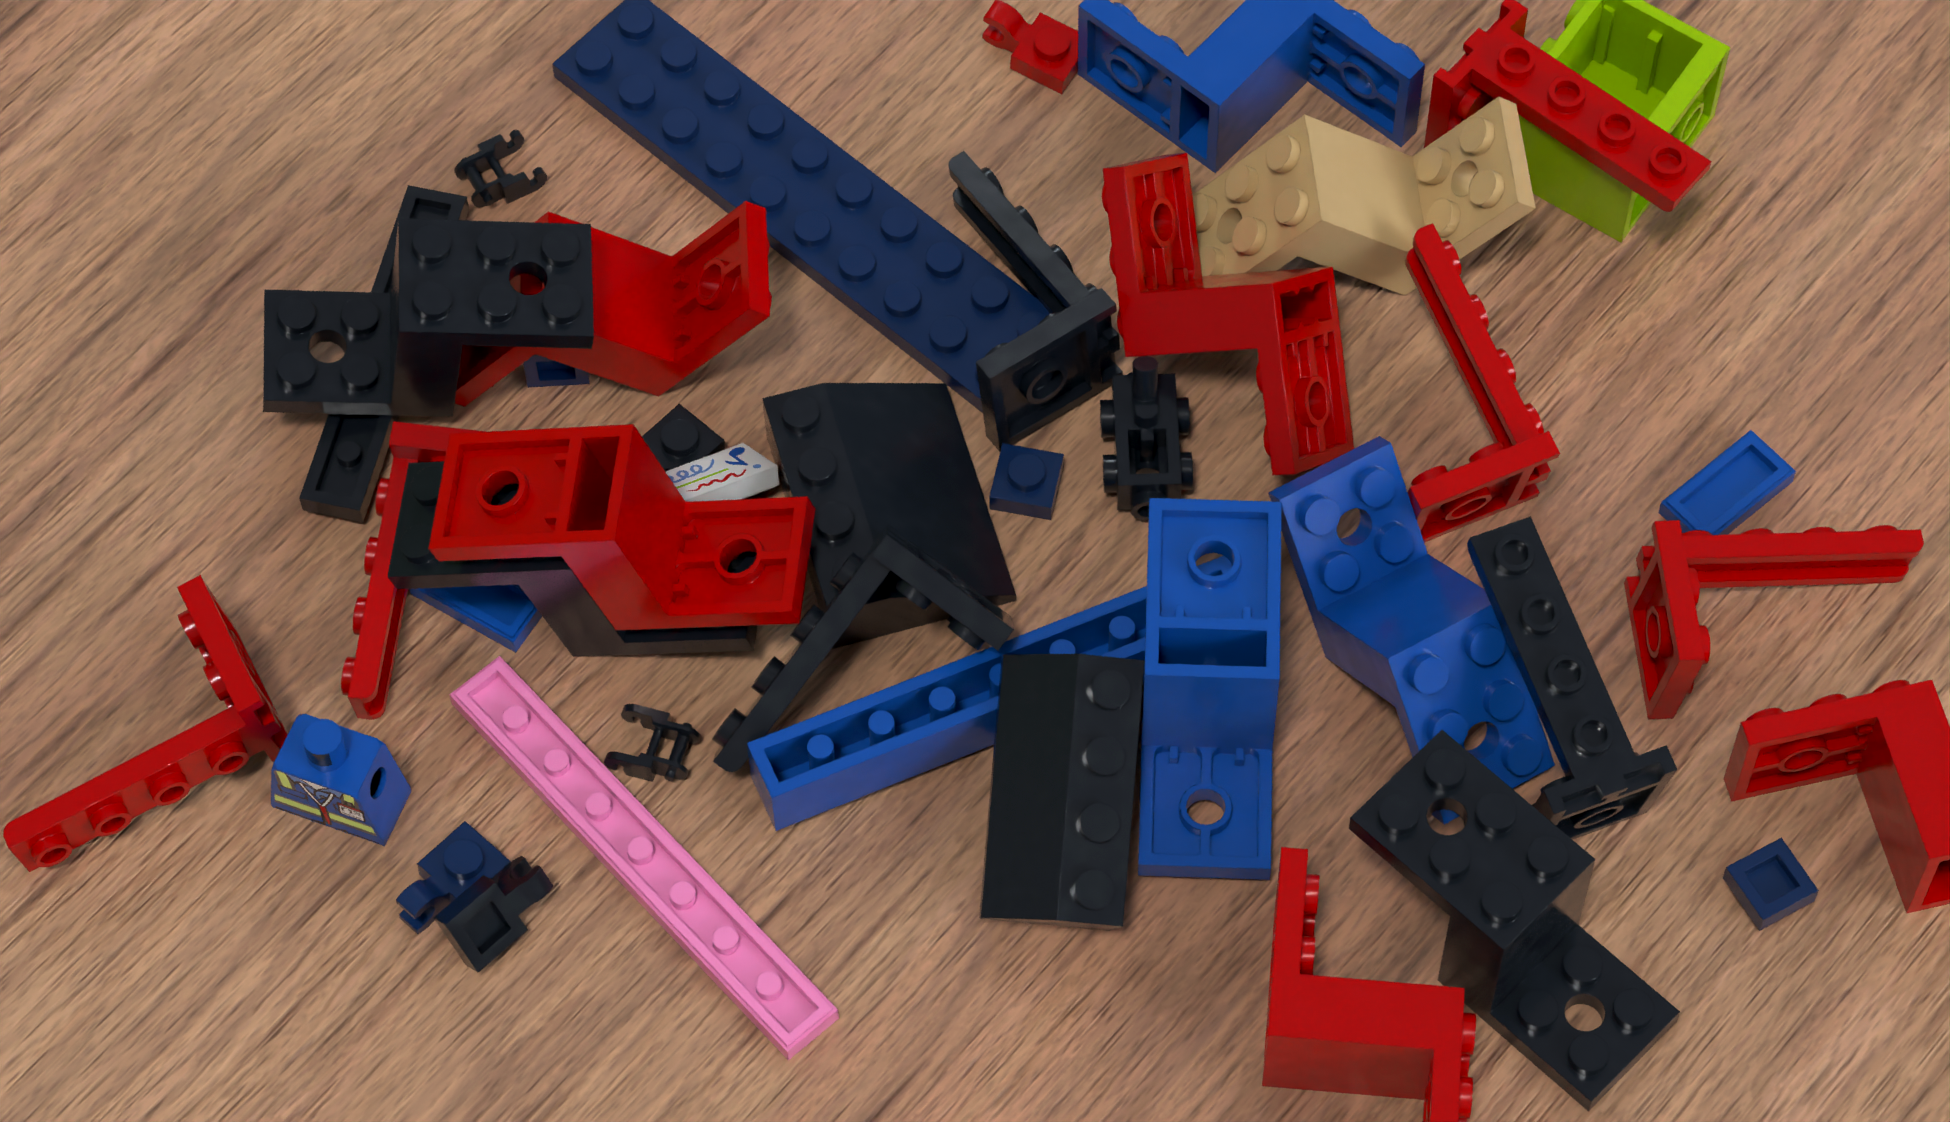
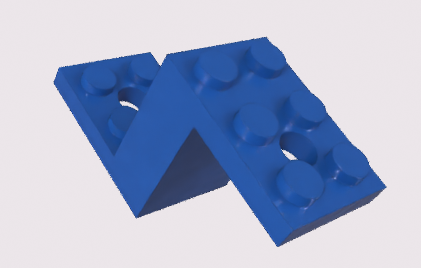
M1084 0L1078 6V75L1214 173L1242 148L1307 82L1400 147L1417 131L1425 64L1419 60L1411 48L1402 43H1394L1374 29L1362 14L1355 10H1347L1334 0H1246L1189 56L1184 54L1181 47L1174 40L1164 35L1158 36L1138 22L1131 10L1121 3H1112L1109 0Z
M1378 436L1268 492L1271 501L1282 502L1281 531L1325 657L1395 706L1412 758L1441 730L1465 748L1464 741L1469 729L1479 722H1486L1487 732L1484 740L1478 747L1467 751L1511 788L1555 766L1537 709L1485 590L1428 554L1392 444L1389 441ZM1358 508L1360 511L1358 528L1350 536L1339 538L1337 535V525L1341 516L1351 509ZM1445 809L1432 813V816L1444 825L1460 817L1457 813Z
M1149 498L1138 876L1270 880L1272 749L1280 681L1282 502ZM1218 553L1228 558L1232 567L1222 575L1211 576L1200 571L1195 563L1205 554ZM1210 800L1222 808L1224 815L1217 822L1204 825L1192 820L1187 813V809L1197 801Z

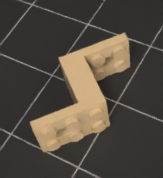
M1497 97L1414 156L1407 155L1304 114L1192 195L1202 276L1277 271L1298 256L1326 267L1333 266V269L1405 296L1417 288L1405 265V259L1409 250L1413 248L1414 235L1421 227L1433 223L1442 242L1445 240L1450 241L1460 260L1536 209L1517 105L1501 97Z

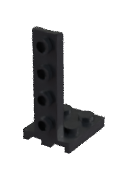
M963 151L951 158L948 164L950 176L958 185V188L953 192L955 208L1028 291L1050 313L1033 329L1009 343H1001L995 346L984 358L976 362L986 437L1000 452L1002 443L1015 444L1112 386V375H1123V371L1115 363L1114 354L1120 350L1119 334L1112 327L1111 315L1117 312L1116 303L1102 288L1098 290L1091 283L1084 286L1073 273L1071 263L1064 251L1056 244L1049 246L1038 234L1036 224L1029 212L1021 205L1014 207L1004 196L1001 184L994 173L987 167L980 169Z
M1531 516L1470 537L1467 547L1471 560L1565 774V777L1552 781L1540 789L1541 795L1532 806L1572 840L1647 813L1677 771V767L1667 745L1641 755L1633 751Z
M887 523L863 559L852 552L837 571L830 584L839 591L826 608L822 611L813 604L800 620V624H797L790 636L799 643L786 661L783 663L774 656L759 674L751 688L760 695L745 715L734 708L716 731L712 740L719 744L720 748L715 753L713 762L728 772H735L744 765L749 758L747 743L766 736L890 571L898 575L895 580L897 582L895 588L924 610H927L932 602H934L950 614L947 619L950 622L948 628L977 650L987 642L998 651L1014 631L1012 618Z

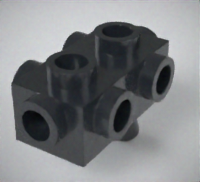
M1150 356L1138 357L1133 361V372L1127 375H1112V400H1100L1101 438L1114 437V454L1103 455L1104 493L1116 492L1117 510H1131V514L1135 518L1149 520V498L1181 499V490H1193L1192 452H1180L1179 435L1190 434V413L1188 397H1177L1175 373L1158 374V362L1155 358Z

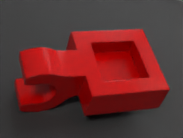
M995 0L983 17V21L989 24V26L984 31L982 38L995 47L1012 52L1010 69L1063 94L1078 71V31L1041 12L1033 24L1030 25L1015 8L1005 2Z

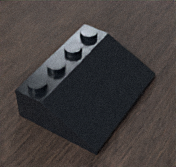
M820 383L762 398L766 436L774 462L778 466V475L785 497L808 496L816 509L807 569L819 608L822 611L839 591L830 584L837 571L852 552L863 559L887 523L995 605L999 606L1016 601V593L946 383ZM890 571L832 649L946 620L950 614L934 602H932L927 610L913 603L895 588L897 584L895 580L898 575Z

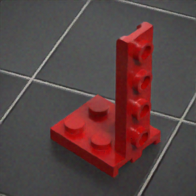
M1504 0L1501 3L1498 20L1486 32L1478 28L1464 42L1463 51L1466 53L1449 71L1441 67L1433 75L1424 148L1497 97H1501L1516 103L1520 116L1663 211L1671 212L1710 169L1712 161L1526 40L1524 33L1528 8L1515 0Z
M1433 223L1416 231L1413 238V248L1409 250L1406 256L1405 265L1494 443L1471 455L1469 458L1470 463L1450 471L1447 470L1445 465L1437 466L1419 474L1411 481L1412 486L1408 490V495L1424 543L1538 497L1540 492L1536 484L1547 480L1551 472L1547 462L1558 458L1560 455L1550 432L1544 433L1542 421L1534 406L1530 403L1524 405L1514 385L1516 383V372L1513 363L1504 349H1496L1487 331L1489 321L1484 305L1477 295L1472 294L1469 296L1459 276L1462 270L1458 254L1450 241L1445 240L1442 242Z
M393 421L389 440V447L393 455L389 479H380L376 494L377 516H382L378 538H369L365 551L364 570L366 575H371L367 597L359 596L357 598L353 614V633L359 635L355 657L346 658L341 678L342 694L348 696L357 718L378 719L384 714L408 591V589H397L387 577L408 464L445 461L449 434L486 431Z
M1680 520L1654 521L1651 529L1655 546L1641 547L1636 557L1637 568L1641 574L1640 576H1628L1624 581L1648 719H1673L1686 694H1691L1694 680L1702 665H1706L1709 661V632L1705 625H1699L1696 611L1700 588L1897 583L1903 580L1909 570L1911 560L1919 554L1924 545L1921 529L1897 530L1894 526L1880 525L1865 531L1836 532L1830 527H1816L1808 529L1803 533H1774L1769 529L1758 528L1741 534L1712 535L1704 530L1682 533Z
M201 575L177 587L188 609L178 614V618L195 649L199 648L207 664L203 666V670L220 701L224 700L228 709L9 822L3 830V837L9 850L29 872L39 867H50L64 861L70 856L73 849L98 836H110L122 831L130 824L131 819L157 805L166 806L181 800L189 793L192 787L215 775H226L239 770L248 762L251 756L263 750L272 762L275 761L288 733L236 627Z

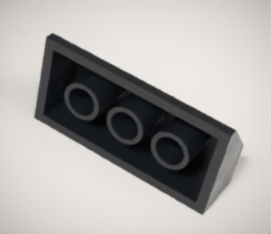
M1086 654L1002 655L980 919L1106 931L1123 927L1145 660Z

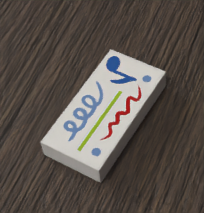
M744 443L665 471L685 502L746 499L779 485L778 466Z

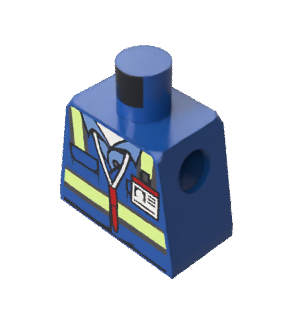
M299 714L296 717L271 769V805L273 808L382 846L386 845L411 793L410 785L385 743L377 738L339 726L332 720L319 719L307 714ZM370 790L376 791L373 796L370 795Z

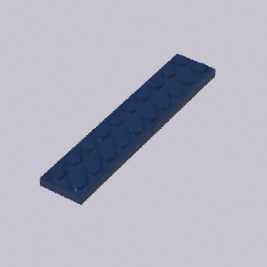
M624 0L552 63L554 77L725 212L729 214L745 201L766 208L767 237L771 248L982 413L976 362L984 358L995 346L1001 343H1009L1033 329L1042 319L1050 314L1036 297L651 1Z

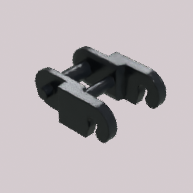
M513 130L509 134L511 137L509 142H506L504 137L499 134L478 144L479 152L463 158L456 165L454 173L457 178L461 180L469 179L475 189L471 196L474 206H489L501 199H504L506 204H509L540 189L547 181V175L541 167L533 170L534 178L529 180L524 172L515 176L511 173L506 175L498 160L515 153L524 144V137L519 130ZM492 168L498 179L486 184L480 173Z
M637 704L624 705L621 716L625 721L634 722L635 717H638L644 728L651 729L654 732L646 754L640 753L636 757L621 752H608L604 760L605 766L616 770L618 765L624 767L623 771L626 775L653 782L656 774L664 776L668 781L685 779L688 770L682 765V761L688 744L699 743L701 737L699 732L693 729L689 723H683L682 725L671 722V716L668 712ZM661 738L675 741L669 760L655 756Z

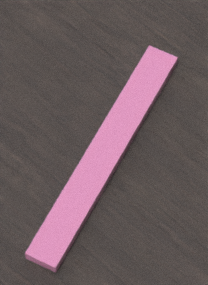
M500 656L449 694L452 705L787 1060H790L839 1019L838 1009Z

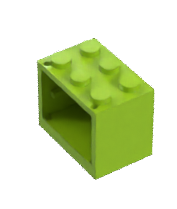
M1576 0L1565 19V30L1557 40L1549 37L1540 49L1691 148L1715 116L1730 47L1643 0ZM1518 114L1533 194L1622 243L1651 202Z

